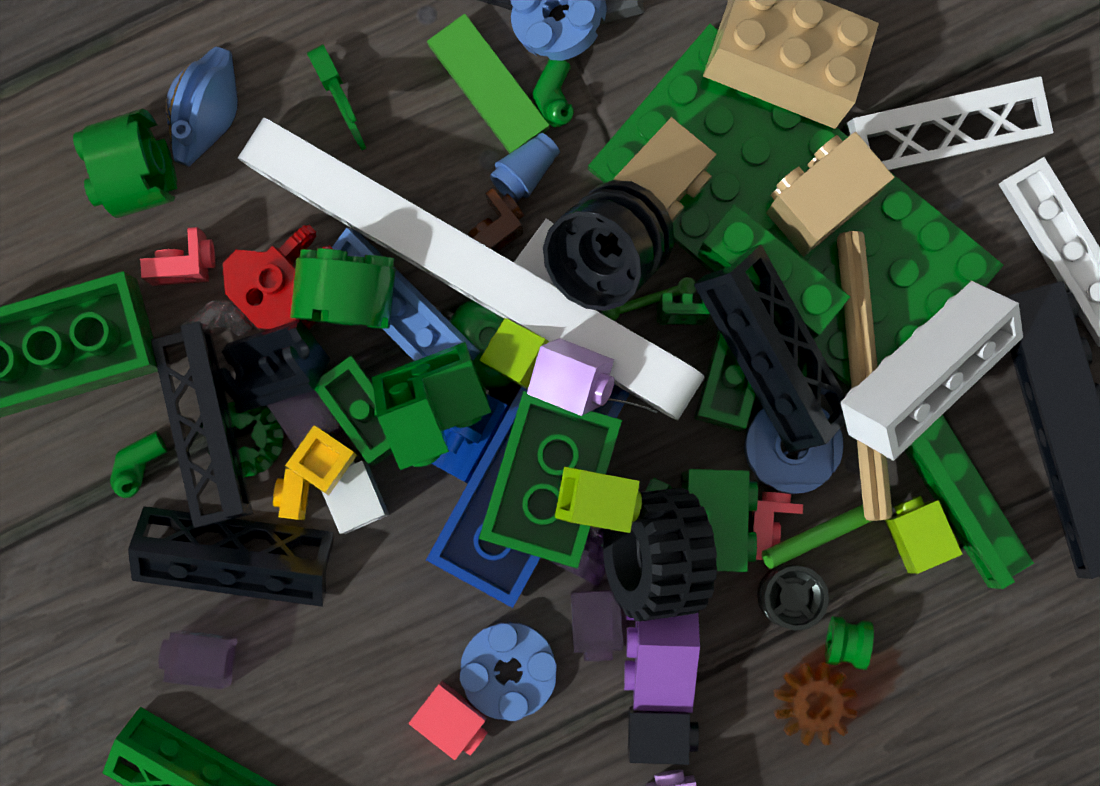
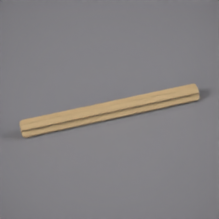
M859 231L844 232L837 237L841 288L850 296L843 308L851 388L859 385L878 368L865 235ZM857 440L864 517L869 521L890 519L892 517V504L887 457Z

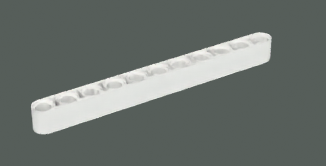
M266 118L261 120L238 156L241 162L262 176L503 319L507 318L549 342L560 338L614 359L610 376L614 377V384L677 421L704 379L703 374L684 361L600 312L585 309L568 300L552 284Z

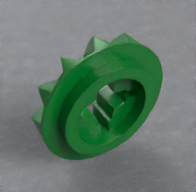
M229 402L228 406L234 428L245 430L249 425L252 426L257 421L253 427L254 431L251 437L256 441L255 444L261 448L260 451L243 446L239 449L244 476L258 475L269 469L278 459L283 447V429L272 414V410L267 406L239 413L234 407L236 403Z

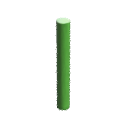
M862 504L762 551V559L769 569L775 568L872 521L866 520L864 517Z

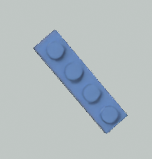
M347 227L332 246L334 250L347 251V256H383L359 232ZM396 269L390 329L383 330L414 361L466 342L471 357L474 360L480 351Z

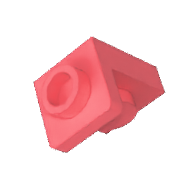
M189 227L187 229L189 255L184 256V251L179 249L155 251V258L140 259L141 278L152 286L209 282L208 268L215 267V249L212 239L207 240L206 234L198 227Z
M762 492V501L758 500L757 511L749 512L748 531L756 532L757 534L756 560H763L762 551L780 543L781 525L779 522H774V513L803 514V504L791 503L792 494Z

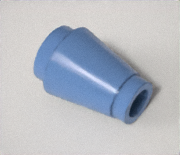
M539 133L535 138L495 163L496 169L490 174L491 181L503 195L508 193L515 202H518L522 197L528 198L554 159L560 154L559 148L551 138L543 133Z

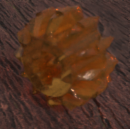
M806 662L800 663L801 680L798 681L789 672H785L782 676L784 681L792 686L790 692L782 689L774 690V697L788 702V705L775 709L774 715L777 719L792 717L786 723L783 731L788 736H792L802 728L800 738L801 743L809 746L812 743L816 731L821 743L825 746L830 745V728H833L842 736L848 733L846 726L839 722L841 716L850 719L857 716L856 710L843 706V702L857 697L856 691L852 688L839 690L845 683L847 676L839 671L829 679V664L820 662L814 677L810 665ZM820 691L823 692L824 696L820 701L825 707L823 711L817 714L811 710L810 716L807 715L805 712L810 707L809 703L805 700L807 696L812 693L820 697Z

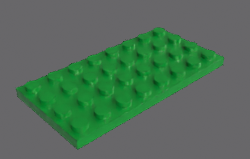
M709 24L588 165V170L603 183L612 181L671 117L717 155L706 170L712 176L711 179L694 199L686 194L679 201L684 206V209L673 221L674 242L711 273L721 269L698 251L703 241L733 204L840 289L842 288L837 237L841 233L849 231L863 232L865 235L877 365L879 367L885 357L892 355L912 336L919 326L924 325L943 308L950 297L957 295L971 281L986 287L1004 265L893 173L892 175L895 178L877 197L803 257L767 215L768 209L774 202L770 195L777 189L776 185L798 166L804 173L810 168L807 164L816 157L814 154L830 139L838 135L844 141L848 136L837 127L836 129L703 77L718 32L713 25ZM842 307L814 341L820 347L819 350L832 373L851 388L844 308ZM774 312V324L783 332V320Z

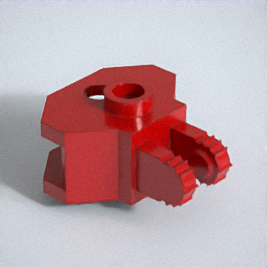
M310 224L299 228L280 248L272 245L266 252L235 250L223 262L225 294L259 329L269 330L300 320L290 318L296 267L295 260L300 256L301 249L306 250L317 237L316 231ZM330 245L322 247L323 249H333ZM301 320L308 330L315 324V321Z

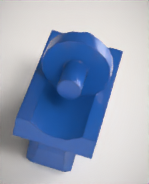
M487 395L491 413L483 415L480 421L464 428L455 426L444 430L449 452L441 454L435 462L431 463L467 484L510 408L507 404Z

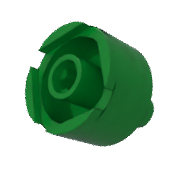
M139 109L87 125L82 131L75 132L73 135L75 149L79 157L85 162L89 178L84 180V188L89 201L94 207L103 205L109 214L115 218H121L173 202L176 198L169 194V191L177 189V177L172 156L165 138L155 140L150 128L158 126V124L147 110Z
M317 248V251L301 249L300 258H296L290 318L390 329L396 269L393 268L394 258L376 255H365L364 257L347 256V251Z

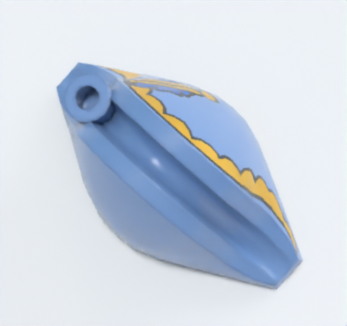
M217 46L214 47L202 58L185 67L173 80L166 98V117L173 157L177 163L191 166L228 130L235 118L238 99L231 51Z

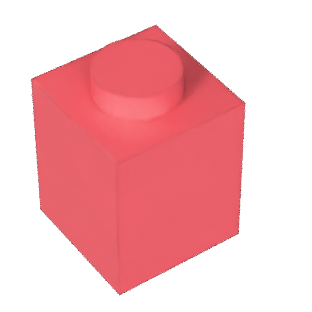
M444 681L438 684L408 723L453 760H456L462 751L471 756L488 734L481 727L486 721L487 715L476 709L468 700Z

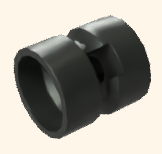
M781 565L768 571L760 581L757 591L758 605L764 616L774 624L794 631L808 629L819 623L826 614L829 604L828 588L822 577L812 569L799 565Z

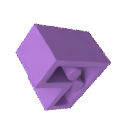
M698 613L640 622L635 621V627H627L626 656L634 658V661L625 660L624 690H633V711L693 712L700 651ZM626 616V620H634Z

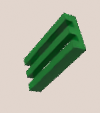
M662 293L657 305V323L659 325H703L710 316L701 297L697 304L693 303V294L683 293L678 303H673V293Z

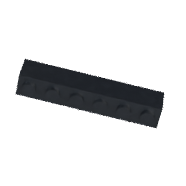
M1059 281L1006 296L1019 303L1023 338L1010 350L1076 576L1077 578L1094 579L1100 577V385L1094 383L1089 365L1092 364L1090 345L1085 337H1080L1075 321L1079 313L1075 296L1070 290L1066 291L1064 281Z

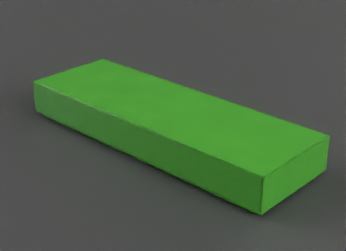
M463 14L427 40L430 49L509 154L535 138L539 133H545L549 130L547 121L466 14Z

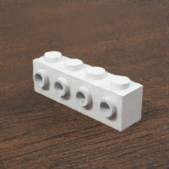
M973 281L967 284L957 295L950 297L943 308L924 325L919 326L904 344L892 355L885 357L879 367L859 385L854 386L841 401L848 435L894 461L1023 338L1019 303Z

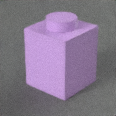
M560 338L540 346L527 394L583 416L600 407V405H605L614 386V377L610 376L614 359Z

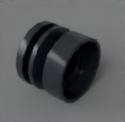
M612 180L593 188L549 228L543 245L545 268L553 285L568 300L585 309L607 311L623 306L669 259L674 245L673 222L665 205L650 190L632 181Z

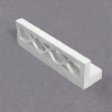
M1041 76L860 116L845 123L847 136L849 137L856 131L868 146V138L885 134L901 143L890 160L881 161L888 170L1053 133ZM1033 102L1038 127L1021 130L1005 119L1013 106ZM1003 108L999 115L992 111ZM980 113L994 122L984 139L974 140L958 130L966 116ZM956 119L953 125L946 122L947 120ZM935 124L947 132L938 149L928 151L912 141L920 126ZM1000 126L1010 132L995 136ZM910 129L906 136L898 132ZM953 137L963 142L962 144L948 146ZM906 147L917 153L901 157Z

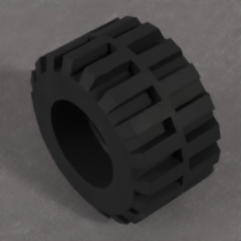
M673 488L640 492L642 497L641 510L637 520L632 522L630 533L604 529V564L615 600L626 616L639 622L699 613L700 610L705 609L708 605V599L712 598L714 580H716L717 551L708 515L704 507L700 506L699 499L694 494H690L687 489Z

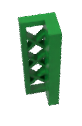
M941 415L904 451L933 499L939 500L949 525L987 587L1004 589L1015 582L1012 576L1031 566L1034 562L944 416Z
M142 707L136 711L115 738L102 772L123 786H166L167 784L171 786H277ZM122 757L137 765L141 773H137L120 763Z

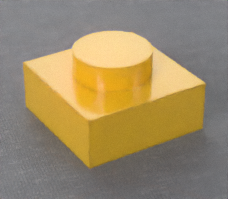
M314 425L285 466L329 496L357 455Z
M285 469L284 479L277 478L273 506L280 507L278 516L280 518L305 520L310 483L290 469Z

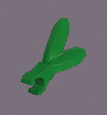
M323 44L307 52V55L326 92L331 91L354 139L363 151L366 149V146L355 124L358 119L340 86L343 82Z

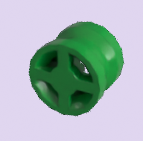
M832 616L826 636V664L836 666L841 662H848L855 669L867 670L873 649V623L862 620L857 624L847 623L843 617Z

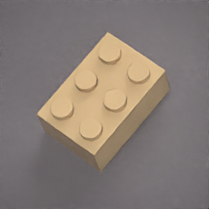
M728 0L703 77L836 129L856 102L879 23L823 0Z

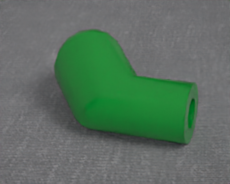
M549 59L533 90V99L547 123L553 127H561L569 123L574 115L572 104H568L561 90L571 65L565 60Z
M157 431L117 452L111 472L110 484L119 497L130 498L135 496L142 485L146 463L168 452L162 437Z

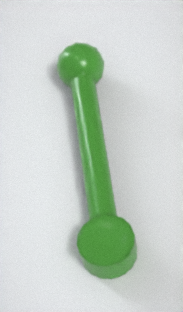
M686 277L681 279L677 286L626 302L623 306L601 311V313L615 321L619 318L620 314L659 302L662 293H673V297L677 295L682 296L683 293L694 294L696 292L694 286L696 282L692 278Z

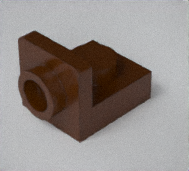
M492 188L485 195L487 202L499 218L494 222L490 218L481 221L467 235L498 253L523 234L522 224L519 220L524 217V214L508 193L501 198L495 189Z

